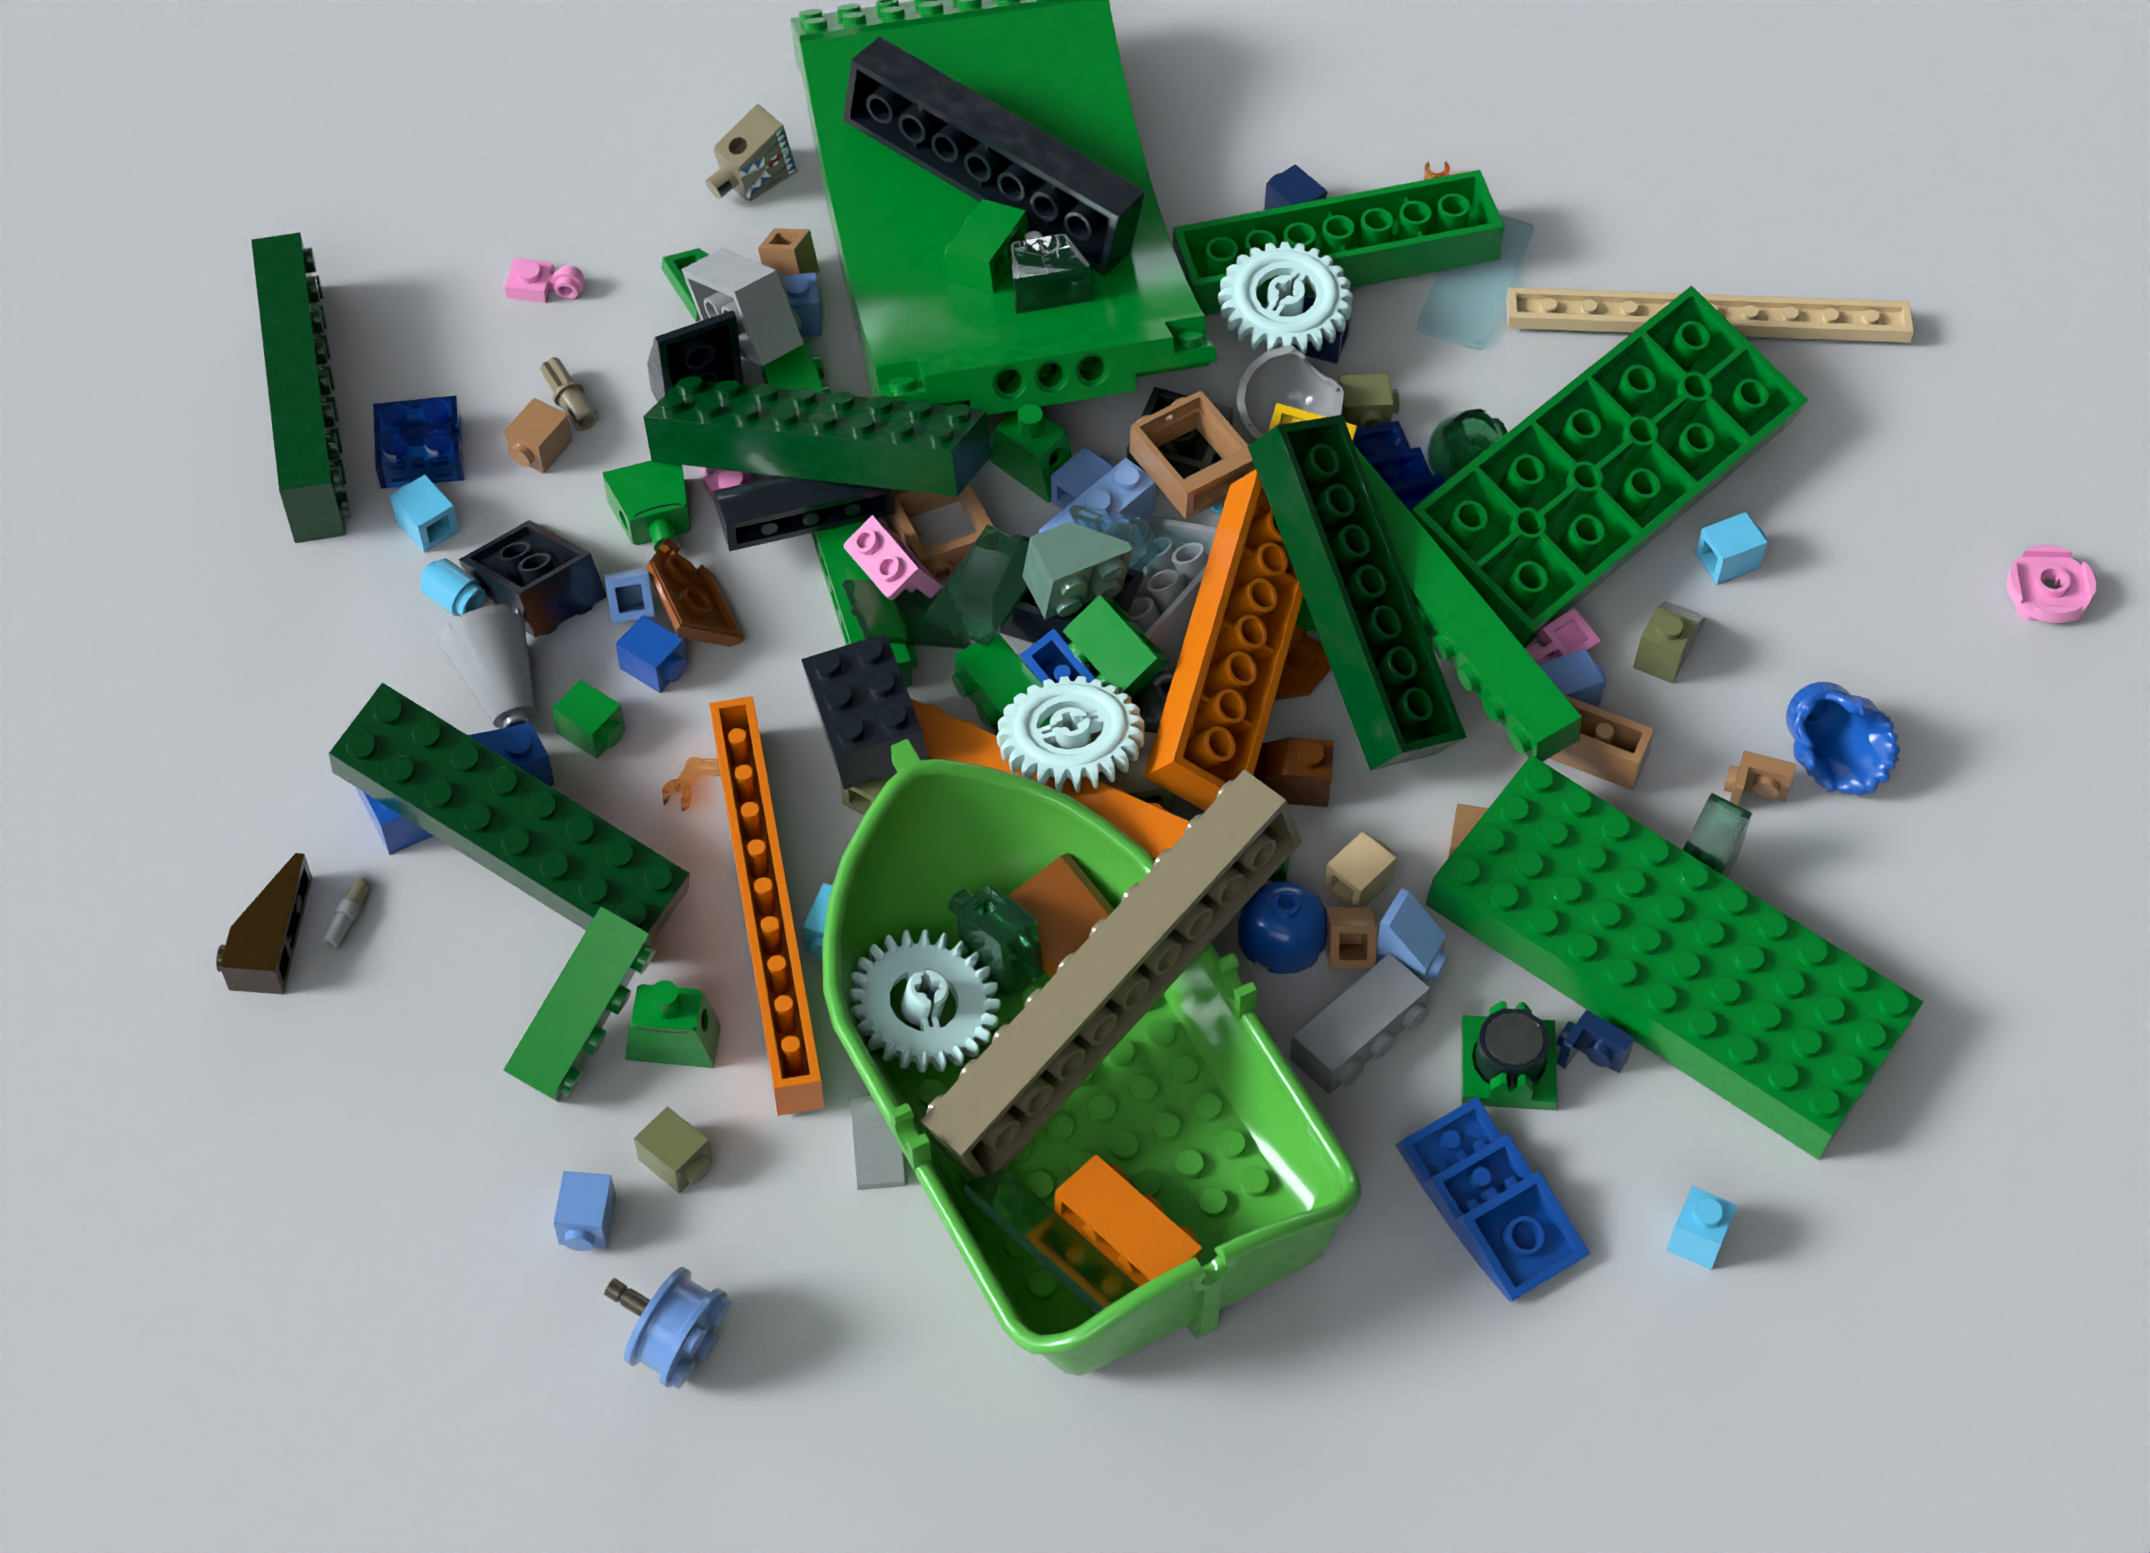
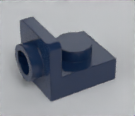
M1585 1010L1576 1024L1569 1021L1560 1033L1556 1045L1561 1048L1557 1064L1566 1069L1579 1050L1586 1054L1588 1059L1600 1067H1608L1619 1074L1629 1059L1635 1037Z

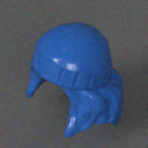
M1831 682L1809 684L1800 689L1791 699L1786 712V723L1790 734L1795 739L1793 754L1796 761L1806 769L1807 774L1812 776L1817 784L1826 788L1828 792L1841 791L1848 795L1863 796L1864 794H1873L1877 790L1879 783L1889 781L1890 773L1888 771L1895 769V763L1899 761L1900 747L1896 744L1898 735L1894 731V724L1891 722L1890 716L1879 710L1871 700L1851 695L1842 686Z

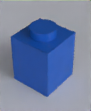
M642 615L615 643L620 669L658 693H661L670 682L677 681L686 669L687 659L684 639L645 615Z

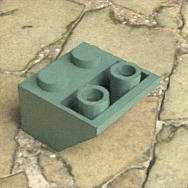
M1067 522L1030 537L1022 577L1044 619L1057 614L1060 617H1065L1079 610L1082 604L1094 600L1099 594L1111 598L1116 596L1123 589L1133 549L1127 541L1073 522Z

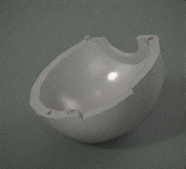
M1287 345L1268 350L1250 363L1239 381L1236 402L1243 425L1254 438L1259 439L1269 430L1276 403L1325 417L1341 415L1344 391L1333 379L1325 377L1315 369L1294 346Z

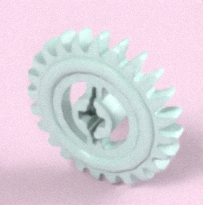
M1281 242L1280 248H1276L1272 243L1265 244V251H1261L1257 247L1251 248L1250 257L1247 255L1238 256L1237 265L1233 264L1227 267V276L1220 281L1221 291L1218 295V302L1222 305L1221 317L1224 319L1228 318L1227 328L1229 331L1239 327V342H1242L1250 334L1253 335L1251 344L1253 350H1256L1259 344L1265 340L1267 341V351L1274 349L1277 344H1281L1282 347L1296 344L1299 351L1305 356L1307 341H1311L1315 349L1320 351L1323 342L1322 335L1328 342L1333 343L1336 331L1343 332L1346 324L1345 320L1351 317L1352 309L1350 306L1353 302V294L1349 291L1351 282L1343 277V268L1337 265L1332 266L1333 258L1330 256L1319 258L1320 250L1316 248L1306 252L1304 244L1300 243L1295 248H1290L1288 242ZM1275 277L1268 287L1265 309L1258 301L1256 292L1264 281ZM1308 283L1315 293V302L1313 306L1303 313L1304 284Z
M1068 676L1060 677L1059 683H1054L1051 679L1043 681L1044 687L1040 688L1036 685L1028 687V695L1023 693L1014 697V704H1009L1004 708V716L998 721L999 732L997 734V744L1001 750L1002 760L1005 762L1009 761L1012 773L1021 770L1022 776L1032 779L1035 772H1037V781L1043 785H1046L1050 777H1054L1055 787L1059 792L1062 790L1064 781L1068 778L1071 779L1076 793L1080 791L1082 777H1087L1093 788L1097 789L1099 785V772L1104 773L1105 777L1113 783L1115 780L1114 764L1117 769L1127 773L1129 760L1137 761L1139 749L1144 745L1143 733L1145 724L1144 720L1140 717V708L1131 703V697L1128 694H1119L1118 687L1114 685L1103 687V680L1094 679L1091 683H1087L1085 676H1078L1075 681H1070ZM1051 716L1050 725L1039 728ZM1102 731L1099 737L1092 742L1091 734Z
M924 929L919 943L914 944L909 930H905L901 938L900 947L896 944L893 937L888 935L884 942V952L876 944L871 945L869 950L870 960L863 956L860 957L857 963L859 972L851 974V980L856 988L849 990V995L856 1004L851 1008V1012L861 1021L857 1026L858 1030L865 1036L871 1035L868 1042L870 1050L884 1048L885 1051L882 1059L888 1062L897 1056L899 1057V1065L902 1069H906L911 1061L916 1062L918 1071L922 1073L926 1072L928 1063H932L935 1069L940 1072L945 1071L946 1060H949L954 1066H962L964 1054L968 1057H976L979 1053V1045H986L990 1042L991 1032L989 1030L995 1029L998 1024V1017L993 1014L999 1010L1001 1001L991 998L997 992L998 983L983 984L990 975V966L975 971L974 968L979 959V952L973 953L966 959L961 958L964 941L961 940L953 949L948 950L946 949V933L940 936L935 945H931L928 930ZM906 978L908 984L901 1002V1012L909 1023L920 1027L921 1031L906 1026L896 1017L890 1006V992L902 979ZM949 988L956 1000V1015L946 1026L940 1028L938 1020L944 1008Z

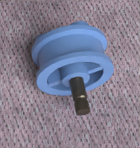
M685 1267L676 1269L664 1281L651 1300L632 1288L628 1289L626 1284L613 1278L607 1285L604 1295L616 1303L620 1302L621 1306L640 1317L628 1340L624 1352V1361L632 1366L640 1362L660 1374L659 1381L667 1388L675 1386L679 1389L691 1374L695 1358L698 1357L701 1360H705L712 1352L719 1338V1335L713 1331L725 1318L732 1301L728 1300L726 1292L719 1288L710 1292L691 1280V1271Z

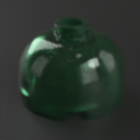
M1472 409L1453 413L1439 422L1429 438L1427 448L1428 464L1434 476L1444 484L1508 433L1502 421L1498 418H1491L1488 414L1484 413L1486 412L1485 410Z

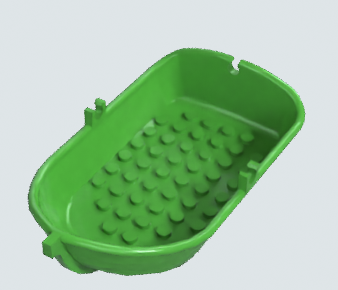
M908 739L891 745L892 763L897 773L886 782L862 818L841 857L829 896L822 942L823 993L836 1034L1004 1332L1017 1346L1031 1354H1041L1066 1374L1082 1376L1119 1360L1185 1326L1188 1327L1196 1338H1200L1217 1329L1220 1309L1299 1271L1321 1258L1341 1220L1353 1211L1362 1193L1359 1176L1345 1149L1256 1013L1257 988L1253 982L1242 985L1237 972V967L1240 965L1235 954L1231 953L1221 958L1211 942L986 1189L945 1156L921 1123V1120L926 1115L928 1106L936 1097L946 1094L959 1079L960 1072L964 1066L972 1059H978L992 1044V1039L997 1030L1015 1019L1024 1009L1025 1002L1032 992L1038 988H1043L1051 979L1029 951L1028 954L1043 972L1013 942V931L1008 930L1011 928L1001 917L996 915L994 897L1001 903V899L1004 900L1005 896L1008 897L1058 857L1069 853L1115 910L1120 905L1126 890L1133 884L1140 883L1153 869L1155 860L1141 845L1107 819L1072 797L1024 776L977 764L946 759L920 760ZM970 893L981 902L979 912L967 902ZM924 929L928 930L931 945H935L940 936L946 933V949L948 950L953 949L961 940L964 941L961 958L966 959L973 953L979 952V959L974 968L975 971L990 966V975L983 984L998 983L997 992L991 997L1001 1001L999 1010L993 1014L998 1017V1024L995 1029L989 1030L991 1032L990 1042L986 1045H979L980 1049L976 1057H968L964 1054L962 1066H954L949 1060H946L945 1071L940 1072L935 1069L932 1063H928L926 1072L922 1073L918 1071L916 1062L911 1061L906 1069H902L899 1065V1057L895 1056L888 1062L882 1059L885 1051L884 1048L870 1050L868 1042L871 1035L865 1036L858 1030L857 1026L861 1021L851 1012V1008L856 1005L849 995V990L856 988L851 980V974L859 972L857 963L860 957L863 956L870 960L869 950L871 945L876 944L884 952V942L888 935H891L900 947L901 938L905 930H909L914 944L919 943ZM1014 933V941L1025 951L1028 950ZM905 978L892 988L890 992V1006L896 1017L906 1026L921 1031L920 1027L909 1023L901 1012V1002L908 984ZM949 988L944 1008L938 1020L940 1028L946 1026L956 1015V1000ZM1097 1154L1108 1165L1113 1163L1120 1167L1127 1175L1130 1184L1142 1195L1149 1194L1154 1197L1163 1207L1165 1215L1177 1226L1184 1225L1197 1236L1202 1247L1201 1262L1199 1263L1197 1258L1194 1257L1137 1288L1054 1214L1055 1190Z

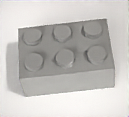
M724 248L681 269L701 321L731 310L735 312L740 354L742 357L764 366L804 344L799 332L802 328L800 318L789 305L785 294L788 292V286L778 270Z

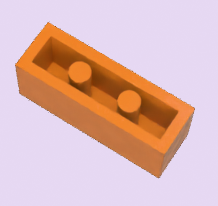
M1097 1154L1055 1190L1054 1214L1137 1288L1194 1257L1197 1258L1199 1263L1201 1262L1202 1247L1197 1236L1184 1225L1177 1226L1165 1215L1163 1207L1154 1197L1149 1194L1142 1195L1130 1184L1127 1175L1120 1167L1113 1163L1108 1165Z

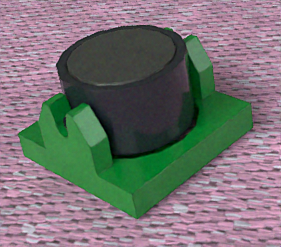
M1500 1001L1490 1008L1488 1016L1462 1015L1461 1105L1478 1096L1483 1106L1555 1110L1557 1104L1555 1020H1540L1532 1014V1010L1525 1002H1519L1516 1009H1507L1506 1001ZM1477 1071H1480V1073L1483 1075V1077H1484L1486 1080L1490 1081V1084H1488L1487 1082H1485V1081L1480 1077V1075L1478 1074ZM1541 1074V1077L1539 1078V1080L1533 1085V1082H1534V1081L1538 1078V1076Z

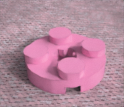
M2040 545L2024 551L2023 556L2012 564L2006 581L2009 597L2017 606V614L2027 621L2039 620L2048 623L2075 622L2082 619L2096 591V578L2091 567L2084 560L2081 565L2077 560L2070 557L2071 551L2059 546ZM2045 579H2051L2054 581L2053 585L2057 584L2061 587L2051 589L2043 583Z

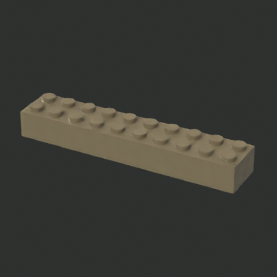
M1243 770L1235 780H1230L1221 787L1213 804L1203 814L1195 816L1189 822L1184 835L1172 848H1168L1160 853L1153 864V869L1140 883H1135L1126 890L1120 905L1108 918H1102L1093 926L1089 938L1075 953L1068 954L1061 961L1057 968V973L1043 988H1038L1032 992L1025 1002L1024 1009L1015 1019L997 1030L992 1039V1044L978 1059L975 1058L969 1061L960 1072L957 1082L946 1094L939 1095L930 1103L921 1123L945 1156L984 1189L995 1180L1299 846L1302 840L1286 799L1246 770Z

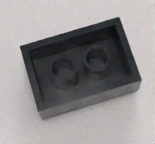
M886 633L801 659L809 690L844 790L896 774L897 771L892 763L891 745L905 739L909 740L920 760H929L921 726Z

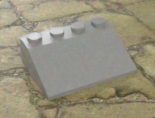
M1149 516L1127 540L1133 549L1128 567L1144 572L1143 581L1128 611V615L1169 659L1170 662L1160 671H1174L1217 527Z

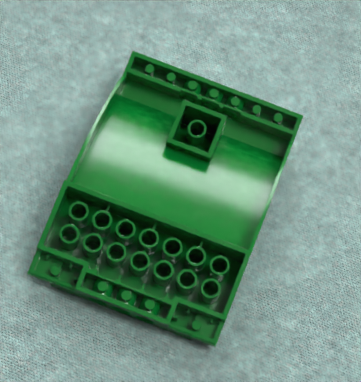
M878 0L875 2L876 6L861 8L860 4H845L837 7L838 12L822 14L820 9H810L799 12V17L790 18L796 65L803 79L833 235L856 331L863 352L866 379L874 397L887 396L892 400L906 402L926 400L930 404L944 406L965 404L973 409L986 410L987 415L1016 411L1026 404H1035L1041 407L1137 391L1135 377L1209 366V363L1217 360L1216 348L1206 335L1205 315L1200 309L1184 276L1156 199L1131 109L1109 0H914L899 3V0ZM881 36L1144 190L1145 195L1131 252L1108 274L1103 276L1075 258H1071V256L1058 248L1055 249L1056 247L1053 245L1045 246L1043 244L1044 241L1040 240L1046 252L1043 254L1040 242L1036 240L1032 245L1038 243L1039 249L1036 250L1032 245L1028 244V247L1024 249L1026 252H1022L1017 259L1019 265H1026L1019 266L1018 278H1014L1012 266L994 293L950 281L948 264L944 260L946 245L951 239L955 238L963 227L966 217L974 212L980 202L843 121L851 59ZM1095 357H1098V361L1095 364Z

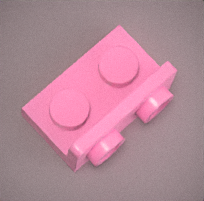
M873 515L844 543L845 550L890 600H894L905 588L911 593L918 589L931 599L943 587L902 539Z

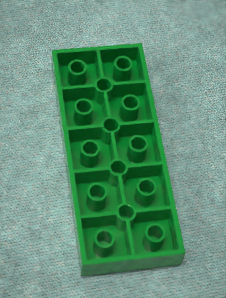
M1691 285L1415 506L1411 513L1525 648L1538 637L1543 627L1568 612L1788 427L1808 402V399Z
M1532 755L1433 877L1425 903L1426 906L1586 1010L1635 1037L1634 1041L1817 1160L1903 1037L1924 1002Z

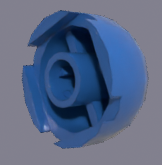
M1292 881L1272 882L1260 887L1243 907L1238 921L1239 946L1248 960L1254 964L1255 961H1258L1260 964L1268 966L1269 972L1275 974H1295L1310 968L1318 961V956L1324 951L1326 945V908L1320 898L1302 884Z

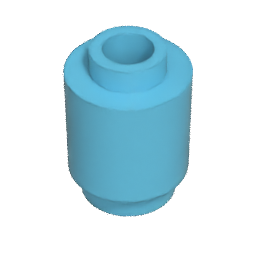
M446 558L429 563L420 576L421 593L454 616L463 615L480 608L485 600L486 591L480 587V581Z

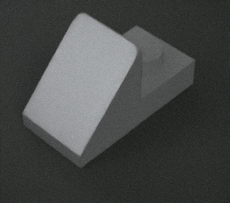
M871 1095L850 1097L857 1190L905 1186L902 1149Z

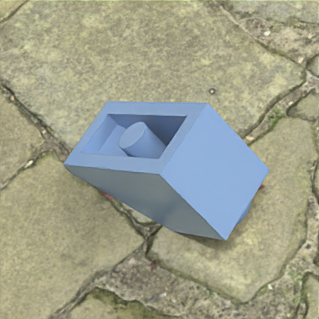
M1403 888L1400 889L1380 922L1376 945V964L1390 953L1427 985L1430 978L1436 981L1440 978L1447 964L1449 956L1443 954L1447 935L1415 897Z

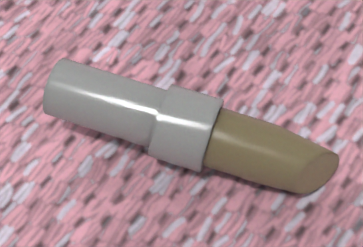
M361 876L350 888L345 899L340 901L333 914L334 918L321 939V944L327 949L337 950L350 925L355 923L361 912V905L370 890L369 884Z

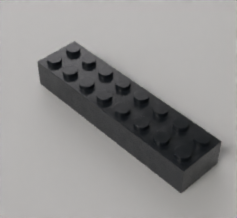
M881 36L851 59L843 116L844 122L979 202L985 199L1026 210L1029 232L1038 231L1043 237L1051 236V241L1048 243L1054 247L1059 245L1057 243H1061L1058 249L1073 257L1075 253L1065 236H1057L1060 239L1058 241L1054 236L1059 234L1066 235L1088 262V267L1103 276L1108 274L1131 252L1145 195L1144 190Z

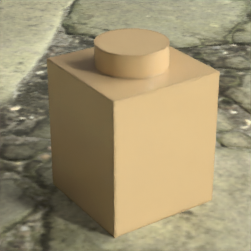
M1362 831L1327 863L1323 888L1347 907H1366L1393 882L1397 857L1393 855L1385 843L1373 840Z

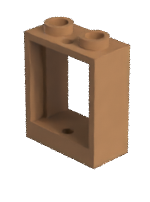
M1201 390L1188 397L1179 398L1170 406L1152 415H1145L1138 419L1136 423L1130 425L1129 452L1185 520L1226 500L1229 486L1256 469L1248 450L1249 445ZM1197 428L1222 460L1183 479L1158 450V447Z
M970 482L958 497L894 489L895 514L884 516V519L889 528L902 539L938 582L945 581L953 575L964 572L975 549L989 553H998V533ZM960 501L976 532L925 550L908 518Z

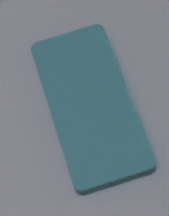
M1500 215L1504 225L1500 260L1439 271L1417 320V331L1421 334L1471 349H1484L1507 297L1508 287H1511L1533 236V225Z

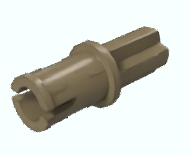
M552 357L549 361L543 362L540 370L554 392V403L564 409L577 431L590 429L595 425L594 420H598V414L585 398L582 384L578 381H573L559 358Z

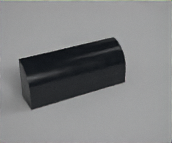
M776 476L713 490V500L729 552L867 521L872 515L875 518L895 514L894 489Z

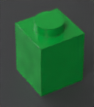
M581 679L552 707L557 734L596 759L607 748L614 747L620 741L625 731L621 705Z

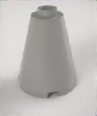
M504 604L484 606L461 615L463 623L453 630L450 623L446 625L438 636L441 650L492 724L497 728H506L529 723L530 718L535 714V704L525 622L521 611L516 608L515 613L511 612L509 606Z

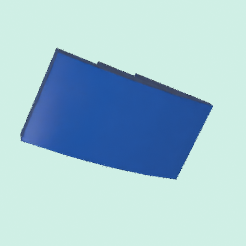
M1478 1096L1396 1144L1397 1149L1451 1230L1509 1302H1512L1590 1254L1541 1172L1532 1173L1508 1133L1504 1136L1500 1134Z

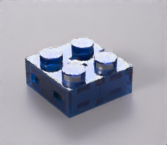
M456 395L373 404L375 468L381 489L402 487L423 475H426L432 483L465 480L461 443H463L461 414Z

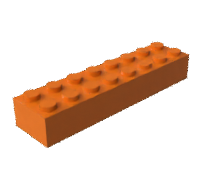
M1256 469L1229 486L1144 774L1145 778L1204 811L1213 804L1219 790L1226 782L1235 780L1243 770L1254 775L1303 598V592Z

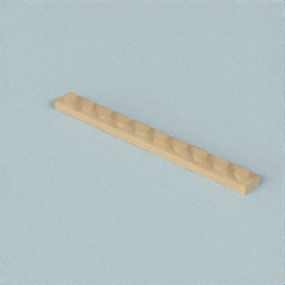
M1508 287L1506 297L1508 328L1633 333L1681 293ZM1701 294L1744 337L1910 343L1914 333L1910 301Z

